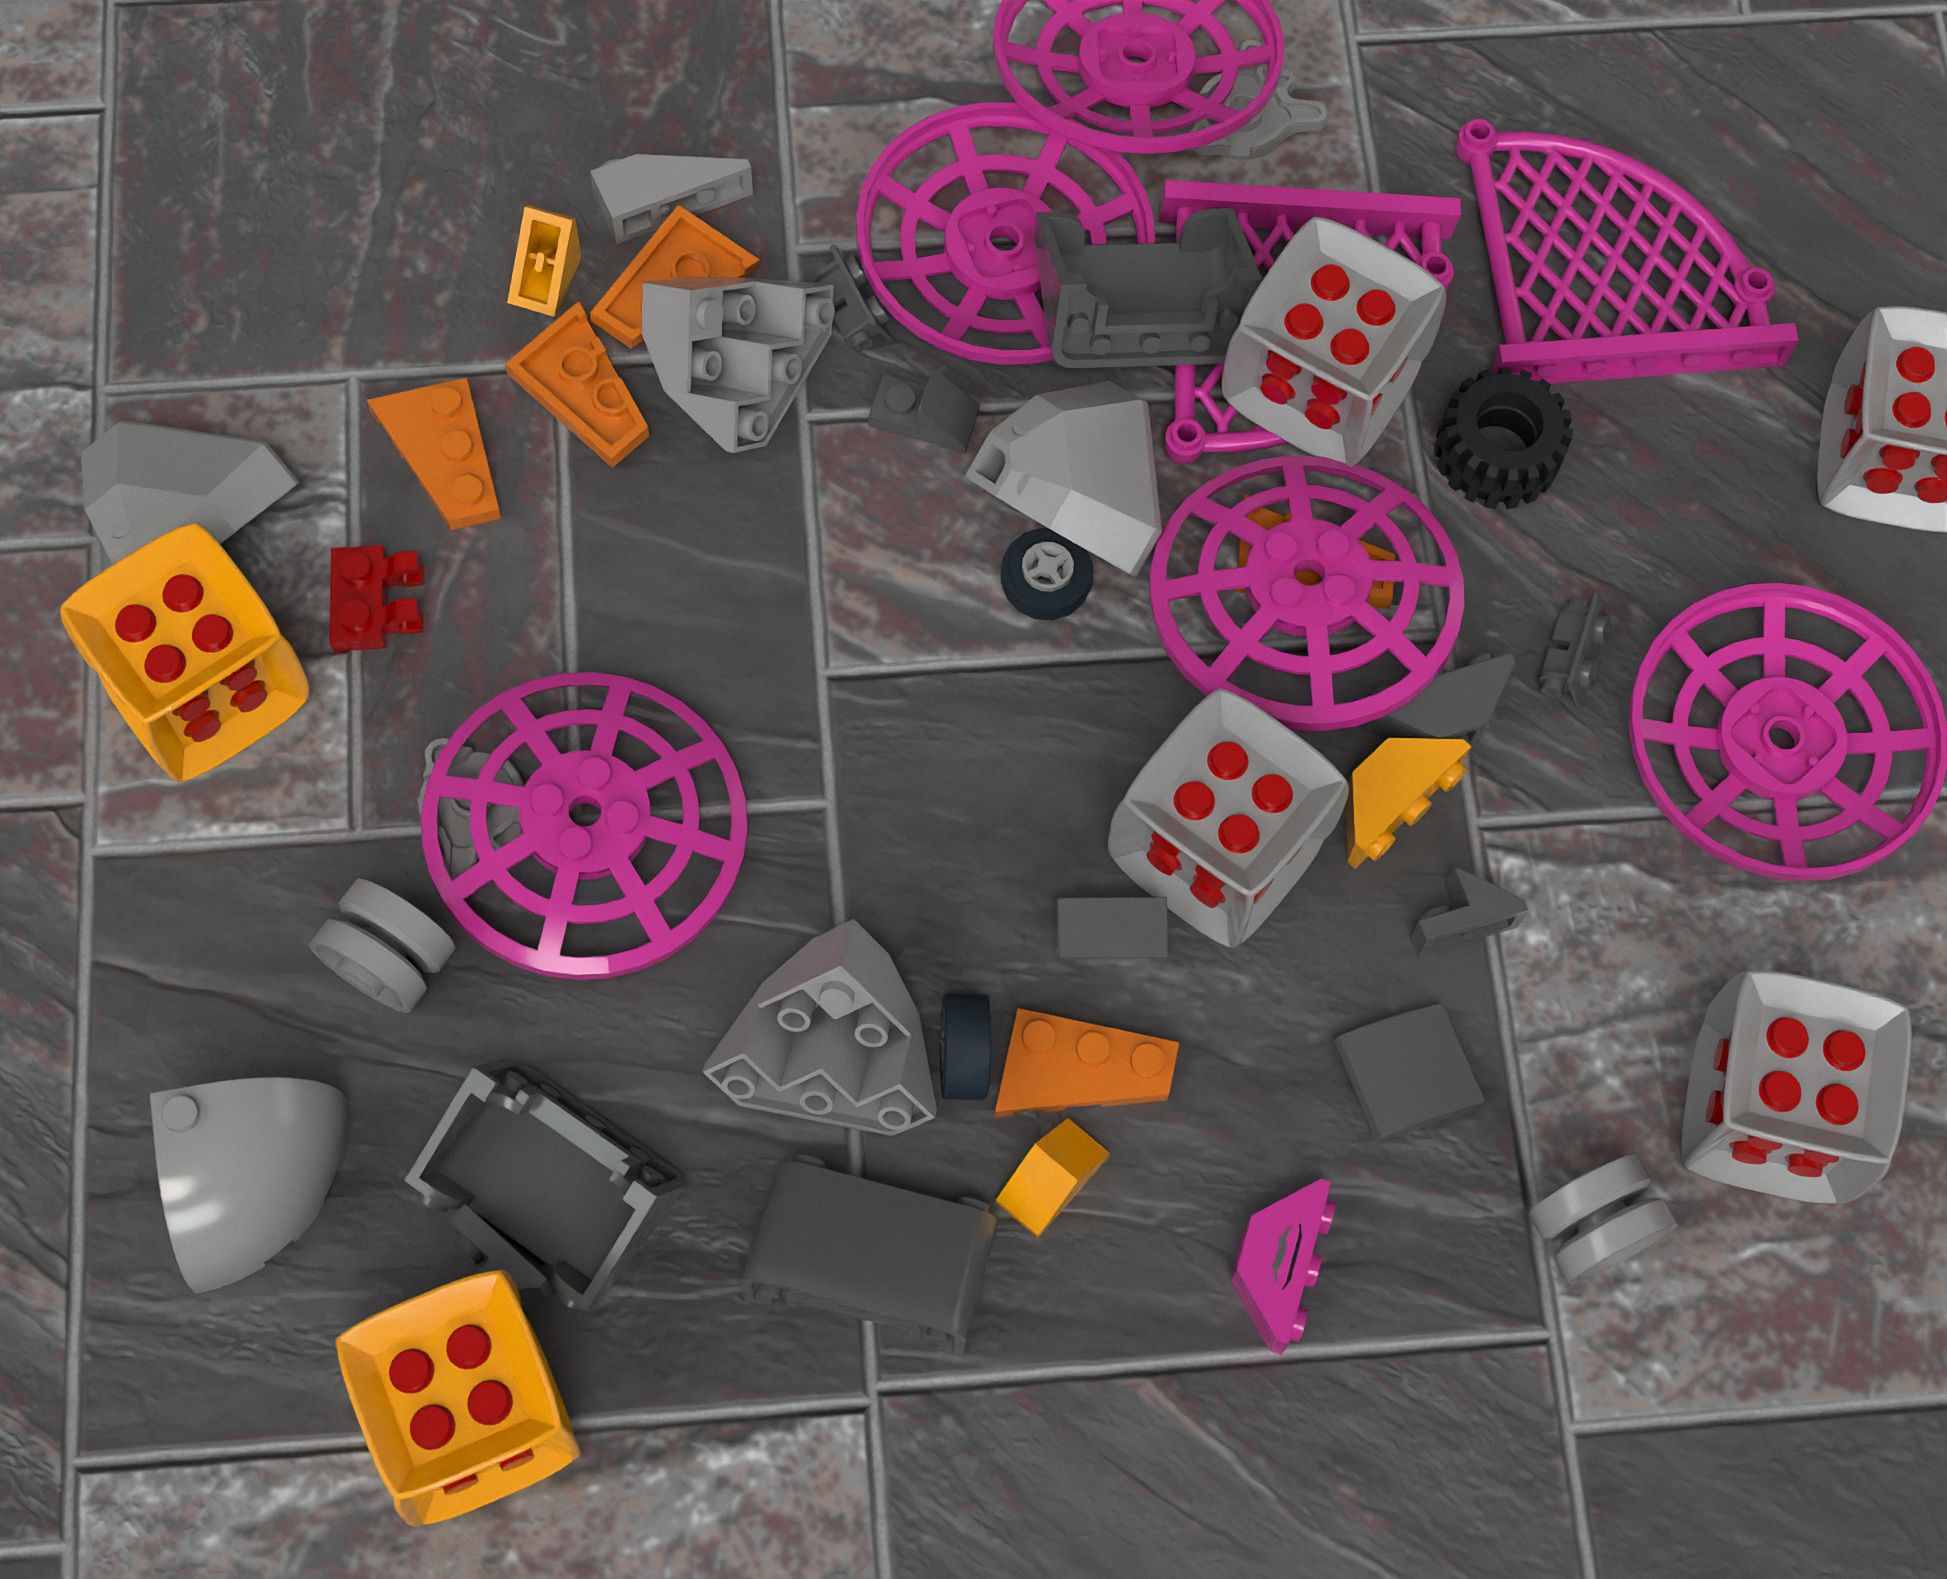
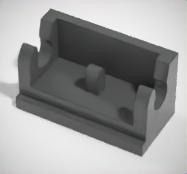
M1167 897L1057 898L1054 905L1055 949L1058 960L1168 958Z

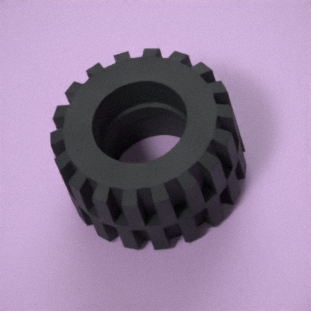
M1500 367L1497 375H1493L1487 369L1478 373L1476 381L1468 377L1461 383L1459 391L1455 390L1438 429L1434 449L1435 457H1440L1438 468L1441 475L1450 474L1451 477L1448 485L1455 492L1460 488L1465 490L1466 495L1464 498L1474 503L1476 498L1485 500V507L1496 509L1498 502H1504L1506 509L1518 507L1521 498L1526 504L1537 500L1540 492L1545 493L1551 487L1569 450L1568 447L1572 441L1573 430L1569 428L1572 422L1570 410H1561L1565 402L1564 398L1559 392L1552 395L1549 392L1551 384L1543 378L1536 382L1530 379L1531 372L1521 370L1520 375L1511 374V368ZM1491 426L1506 428L1516 433L1523 440L1527 448L1517 451L1500 449L1489 443L1482 436L1479 429Z

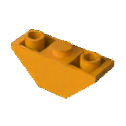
M1386 739L1352 772L1348 781L1349 794L1345 804L1347 862L1356 869L1368 856L1374 862L1377 861L1395 842L1396 837L1392 833L1405 822L1410 827L1413 826L1429 810L1432 803L1428 799L1439 788L1448 792L1461 780L1468 770L1463 763L1471 745L1464 739Z

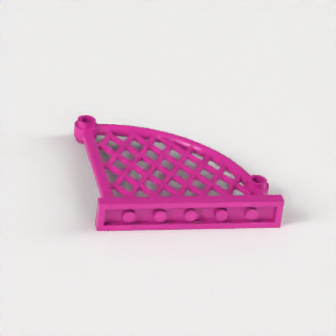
M1474 119L1461 127L1455 144V150L1461 161L1471 166L1506 342V344L1499 345L1490 368L1493 375H1497L1500 367L1511 368V374L1520 375L1521 370L1532 373L1530 379L1536 382L1543 378L1548 383L1555 384L1786 366L1799 338L1795 323L1771 325L1767 309L1775 292V284L1771 275L1762 268H1751L1732 236L1716 217L1693 195L1669 177L1619 151L1582 139L1529 131L1496 132L1493 126L1483 119ZM1494 151H1509L1510 158L1499 180H1494L1490 163ZM1520 151L1542 152L1547 156L1539 173L1521 156ZM1563 156L1582 160L1578 170ZM1592 164H1596L1610 178L1602 195L1585 179ZM1555 165L1572 181L1564 198L1547 182ZM1516 168L1533 183L1526 200L1509 185ZM1624 176L1633 179L1634 181L1643 185L1641 192H1639ZM1618 187L1635 203L1627 220L1610 204ZM1579 190L1596 205L1589 223L1572 207ZM1496 191H1500L1520 211L1509 233H1504ZM1541 192L1558 208L1550 226L1533 209ZM1652 192H1655L1671 204L1666 217L1648 201ZM1643 212L1660 228L1652 245L1635 229ZM1680 212L1697 227L1691 243L1674 227ZM1604 215L1621 230L1614 248L1597 232ZM1566 217L1583 233L1575 251L1558 235ZM1527 220L1544 236L1536 254L1519 237ZM1668 237L1685 253L1678 270L1660 254ZM1705 237L1721 257L1716 268L1699 252ZM1629 240L1647 256L1639 274L1621 257ZM1591 242L1608 258L1600 276L1583 260ZM1507 244H1511L1531 264L1519 287H1515ZM1552 245L1569 261L1561 279L1544 263ZM1693 262L1711 279L1703 296L1686 280ZM1654 265L1672 281L1664 299L1647 283ZM1616 268L1633 284L1625 302L1608 285ZM1727 269H1729L1735 280L1734 285L1724 277ZM1577 270L1594 286L1586 305L1569 288ZM1538 273L1555 289L1548 307L1530 291ZM1718 288L1732 300L1735 307L1729 322L1711 305ZM1680 290L1697 306L1690 325L1672 308ZM1641 293L1659 310L1651 327L1633 311ZM1602 296L1619 312L1612 330L1594 314ZM1520 297L1542 318L1531 341H1526L1518 303V298ZM1563 299L1580 315L1573 333L1555 317ZM1744 314H1747L1750 326L1738 327ZM1705 316L1719 328L1699 330ZM1666 319L1679 330V332L1660 333ZM1627 322L1640 333L1638 335L1621 336ZM1588 325L1601 336L1598 338L1582 339ZM1549 328L1562 339L1543 342Z
M1165 180L1159 202V222L1176 223V243H1179L1181 228L1190 215L1204 209L1233 208L1244 236L1256 252L1253 257L1257 267L1259 268L1263 263L1269 271L1275 263L1270 255V251L1281 236H1283L1288 244L1295 235L1292 230L1299 231L1311 218L1321 217L1346 225L1372 238L1370 235L1391 236L1384 246L1395 250L1400 243L1410 259L1432 274L1445 287V290L1448 289L1454 275L1451 261L1446 255L1442 254L1441 239L1450 240L1461 217V198ZM1253 228L1273 230L1262 243ZM1409 237L1421 238L1422 255ZM1225 363L1216 364L1200 387H1195V365H1175L1174 422L1167 428L1163 441V449L1169 459L1179 464H1189L1196 461L1202 453H1236L1260 450L1287 444L1288 442L1255 424L1256 426L1253 430L1228 432V424L1238 411L1229 404L1222 413L1210 395V391L1223 374ZM1195 398L1201 400L1217 424V432H1205L1203 427L1195 421Z

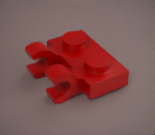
M383 545L331 548L329 644L334 652L386 648V634H417L423 632V612L418 611L417 599L402 598L394 600L387 605V587H417L423 585L424 566L422 563H418L417 551H400L387 558Z

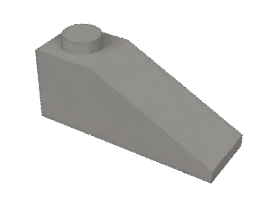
M635 154L624 159L609 160L599 168L590 170L594 199L616 245L658 230L677 205H680L696 216L753 195L752 171L748 159Z

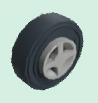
M1039 528L1023 533L1010 544L1002 559L1000 583L1007 600L1020 613L1038 620H1056L1071 615L1084 604L1092 588L1093 563L1088 551L1049 528ZM1043 576L1046 578H1050L1052 582L1044 581L1042 579L1038 580L1037 578Z

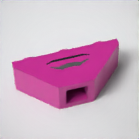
M1319 1179L1251 1215L1243 1233L1230 1282L1270 1352L1282 1355L1290 1340L1299 1343L1305 1327L1308 1309L1299 1307L1304 1286L1314 1288L1322 1261V1255L1313 1253L1318 1233L1328 1234L1336 1207V1202L1327 1200L1331 1185L1330 1181Z

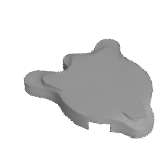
M1247 40L1239 46V51L1263 45L1255 40ZM1267 62L1239 68L1233 90L1222 105L1241 111L1251 103L1262 90L1267 74ZM1282 69L1276 91L1265 108L1248 124L1227 137L1191 149L1202 156L1219 155L1236 160L1260 158L1277 149L1287 137L1295 133L1323 129L1327 122L1328 111L1321 102L1290 97L1289 94L1295 89L1296 77L1292 72ZM1222 73L1215 75L1204 84L1198 95L1208 99L1218 87ZM1205 117L1194 123L1190 132L1200 131L1220 122Z
M448 738L434 740L425 750L426 769L423 775L424 783L420 791V797L417 798L420 816L426 784L438 755L449 741ZM462 746L453 758L446 776L477 779L482 767L491 754L473 752L472 747ZM507 760L494 782L525 787L520 773ZM440 798L437 810L438 841L443 848L444 865L451 879L454 880L477 864L479 859L470 831L471 801ZM487 804V830L494 851L522 835L519 808Z

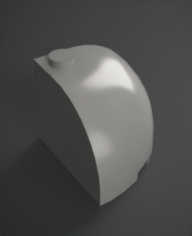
M247 1078L150 1093L156 1164L166 1223L180 1271L187 1285L195 1294L221 1288L253 1274L265 1267L264 1262L279 1253L292 1240L296 1242L324 1207V1199L337 1171L341 1170L348 1138L349 1115L348 1101L340 1090L328 1084L305 1079Z

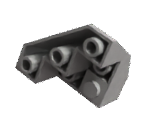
M736 277L673 278L643 282L642 335L663 390L725 451L736 453L765 447L832 335V321L835 313L833 304L834 285Z
M1111 381L1035 395L990 431L964 476L1035 521L1134 577L1137 576L1162 533L1148 402Z
M124 420L119 421L81 452L84 509L113 564L157 537L192 523L202 526L219 544H222L300 483L266 441Z
M854 919L811 939L760 985L708 1058L702 1071L738 1106L894 1136L934 1119L937 1111L919 1012L890 955Z

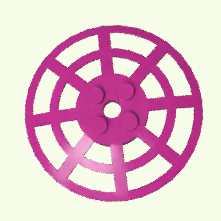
M1002 0L995 16L993 52L996 68L1004 86L1017 103L1037 121L1063 136L1086 145L1116 152L1141 154L1177 152L1201 147L1227 137L1248 124L1265 108L1276 91L1283 68L1284 36L1280 20L1269 0H1235L1255 21L1265 43L1263 46L1236 52L1235 44L1228 31L1213 16L1226 0H1200L1197 4L1190 0H1074L1072 2L1068 0H1043L1055 14L1043 27L1036 49L1008 42L1009 32L1015 17L1029 0ZM1123 4V13L1106 17L1095 24L1083 15L1101 7ZM1142 4L1165 8L1181 14L1183 17L1174 24L1162 17L1143 13ZM1066 26L1082 38L1079 56L1051 52L1055 39ZM1201 27L1215 42L1220 55L1195 57V48L1189 37ZM1139 57L1144 59L1145 62L1134 63L1127 59ZM1008 59L1036 66L1045 89L1058 104L1046 108L1026 92L1012 74ZM1267 62V74L1262 90L1251 103L1241 111L1222 105L1233 90L1239 68ZM1052 70L1080 73L1088 89L1071 98L1058 84ZM1222 72L1218 87L1208 99L1187 89L1195 74ZM1105 100L1118 106L1128 107L1131 121L1109 118L1089 109ZM1173 101L1190 110V112L1175 118L1151 122L1149 108ZM1077 116L1099 127L1132 133V136H1120L1093 130L1066 119ZM1205 117L1220 122L1200 131L1176 136L1153 137V133L1180 129L1196 123Z
M981 102L953 107L928 116L906 129L884 149L873 164L860 193L856 216L857 250L864 274L877 298L897 321L917 337L943 351L974 361L1010 365L1034 364L1055 360L1048 344L1045 314L1034 294L1041 290L1034 240L1037 212H1053L1040 200L1047 185L1057 189L1077 208L1080 214L1075 216L1083 224L1085 233L1089 232L1091 245L1107 244L1104 225L1130 213L1136 226L1137 244L1155 243L1153 212L1146 191L1132 166L1119 152L1086 145L1063 136L1037 121L1018 103ZM1072 118L1066 119V120H1069V121H1071V122H1074V123H1077V124H1079V125H1082V126H1084V127H1087V126H1085V125H1083V124H1081V123H1079V122L1073 120ZM979 127H1013L1036 131L1048 135V138L1037 160L1010 154L977 156L969 129ZM946 135L950 136L957 162L949 164L934 173L915 193L890 177L894 170L913 152L935 139ZM1069 144L1082 151L1101 166L1117 184L1122 196L1095 207L1091 198L1076 182L1063 172L1055 169L1066 145ZM1007 171L1029 176L1022 191L1012 188L989 189L983 172ZM964 178L970 196L961 201L951 214L929 202L944 187L958 179ZM879 194L905 210L900 231L902 260L874 261L870 228L874 206ZM919 219L945 233L943 254L917 258L915 233ZM1004 236L1013 240L1017 246L1012 250L1002 251L995 248L991 244V240ZM952 272L956 279L968 288V291L957 307L941 296L926 277ZM911 279L914 287L923 298L940 313L950 318L943 331L940 333L930 328L904 309L887 290L883 281ZM987 298L1015 300L1024 319L996 320L980 317L978 313ZM970 327L979 331L998 334L1031 332L1040 348L1032 350H998L973 346L961 340Z
M1283 456L1261 459L1232 468L1206 482L1186 498L1168 520L1157 542L1150 569L1149 603L1154 626L1167 655L1182 675L1206 697L1219 688L1228 690L1252 702L1290 730L1327 731L1355 727L1382 718L1409 703L1431 684L1446 664L1458 638L1465 605L1464 579L1457 553L1444 528L1429 509L1405 488L1375 471L1356 464L1354 467H1349L1346 463L1319 456ZM1304 471H1318L1348 477L1372 486L1381 491V493L1370 502H1367L1358 496L1339 489L1307 485ZM1283 472L1284 487H1276L1257 493L1241 501L1232 509L1208 499L1211 495L1236 482L1261 474ZM1310 499L1334 502L1353 509L1356 513L1341 527L1326 521L1315 520L1312 515ZM1283 500H1288L1291 521L1276 525L1268 531L1245 517L1263 506ZM1401 504L1417 517L1438 544L1444 556L1446 567L1416 563L1414 553L1406 537L1386 515ZM1190 513L1215 524L1203 545L1198 564V574L1166 581L1167 562L1172 543L1182 523ZM1376 525L1392 543L1400 561L1370 560L1368 553L1358 539ZM1229 532L1253 546L1248 555L1246 567L1214 571L1218 550ZM1303 570H1311L1321 576L1322 582L1317 585L1308 586L1300 583L1294 575ZM1373 581L1403 582L1401 602L1390 622L1368 604ZM1419 583L1449 587L1450 595L1445 624L1435 645L1427 656L1403 635L1416 609ZM1245 588L1247 598L1256 613L1242 629L1233 622L1225 611L1217 591ZM1200 594L1202 605L1211 623L1229 643L1210 668L1197 657L1182 637L1171 614L1169 601ZM1355 621L1374 636L1372 640L1356 649L1330 655L1328 635L1347 628ZM1272 627L1290 635L1306 637L1308 656L1283 653L1264 646L1260 641ZM1387 650L1410 671L1401 681L1377 694L1353 702L1334 704L1332 674L1341 673L1363 666L1381 656ZM1246 657L1278 671L1310 675L1312 706L1293 705L1268 700L1242 690L1227 680Z
M1785 583L1748 584L1719 591L1692 604L1672 619L1653 641L1636 673L1629 700L1628 728L1633 757L1645 787L1661 812L1684 836L1706 853L1735 868L1766 878L1798 882L1830 880L1860 872L1889 857L1914 835L1930 815L1943 788L1947 770V721L1943 703L1931 675L1915 651L1893 628L1867 609L1839 595L1809 586ZM1763 607V637L1732 643L1715 651L1709 657L1703 653L1688 634L1697 625L1720 614L1744 608ZM1785 608L1799 609L1829 618L1853 630L1866 641L1844 662L1836 655L1816 645L1785 638ZM1671 647L1692 671L1677 696L1672 714V724L1643 718L1644 701L1650 680L1661 659ZM1763 655V679L1751 682L1739 691L1719 671L1722 667L1737 660ZM1882 655L1896 668L1910 689L1921 716L1923 729L1890 731L1889 721L1881 702L1870 685L1861 677ZM1785 656L1809 662L1827 671L1832 676L1819 689L1797 679L1787 678L1785 674ZM1702 685L1725 707L1719 718L1717 729L1688 726L1692 702ZM1847 690L1854 695L1864 710L1871 727V732L1847 733L1842 716L1834 705ZM1779 728L1787 731L1794 740V748L1781 749L1775 746L1770 740L1769 730ZM1644 740L1673 745L1675 757L1683 777L1693 793L1701 800L1685 816L1669 799L1656 778L1646 754ZM1690 748L1718 750L1720 759L1730 775L1713 791L1707 786L1698 772L1690 753ZM1926 750L1925 770L1920 791L1909 814L1900 823L1874 806L1888 781L1892 764V753ZM1846 754H1874L1871 775L1860 796L1834 777L1841 768ZM1746 789L1760 797L1773 800L1776 825L1753 820L1735 811L1729 805ZM1820 792L1844 810L1841 814L1825 822L1809 826H1799L1796 800L1808 798ZM1718 816L1726 823L1745 833L1767 840L1779 841L1784 866L1772 865L1743 856L1714 841L1701 830ZM1857 821L1885 838L1875 848L1849 861L1825 867H1807L1802 842L1833 836L1851 827Z
M597 672L561 673L531 680L502 692L478 708L453 733L438 755L426 784L421 811L422 847L430 879L443 906L461 929L485 950L513 966L543 976L572 980L607 979L641 971L671 957L695 940L717 917L733 891L743 863L748 828L746 799L737 768L723 742L705 720L682 701L655 686L625 676ZM599 686L609 688L602 711L592 709L567 710L546 715L537 720L521 700L534 693L561 687ZM634 693L652 699L672 710L692 726L703 741L676 752L654 730L632 718L624 716L630 694ZM501 709L517 731L509 735L492 752L477 779L446 776L453 758L466 739L488 717ZM571 725L597 726L590 751H573L565 754H560L546 732ZM618 732H625L644 742L661 759L634 771L626 763L612 756ZM527 744L541 764V767L532 774L525 787L494 782L504 763L521 746ZM715 759L723 772L730 797L732 825L729 841L698 830V796L688 770ZM674 777L682 799V825L651 816L648 789ZM440 798L471 801L470 831L475 851L480 861L454 880L451 879L444 865L438 841L437 810ZM487 804L519 808L522 835L494 851L487 830ZM591 804L600 811L601 816L593 825L580 826L571 820L569 814L577 805ZM649 838L676 846L673 855L663 870L651 882L644 885L631 862L643 848L646 839ZM692 852L724 862L719 877L706 898L686 920L670 930L654 901L663 896L678 880L687 866ZM532 855L541 865L556 873L551 898H544L525 888L507 870ZM609 875L613 876L625 896L619 900L598 905L572 904L578 880L598 879ZM490 881H493L498 889L513 902L536 915L545 917L538 950L521 945L493 929L470 908L464 899ZM635 913L651 941L636 949L608 956L572 957L560 955L567 923H604Z

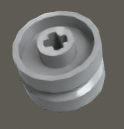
M357 878L337 903L346 921L327 919L308 945L312 952L326 966L359 991L385 1006L407 1014L412 1011L427 990L419 971L425 973L439 972L456 949L455 945L441 927L409 902L371 881Z
M1637 1154L1624 1156L1580 1175L1546 1197L1529 1211L1528 1215L1542 1239L1556 1241L1579 1232L1578 1235L1564 1243L1554 1257V1261L1569 1285L1584 1281L1627 1260L1658 1242L1679 1226L1663 1199L1649 1198L1627 1207L1628 1204L1643 1195L1652 1182L1650 1175Z

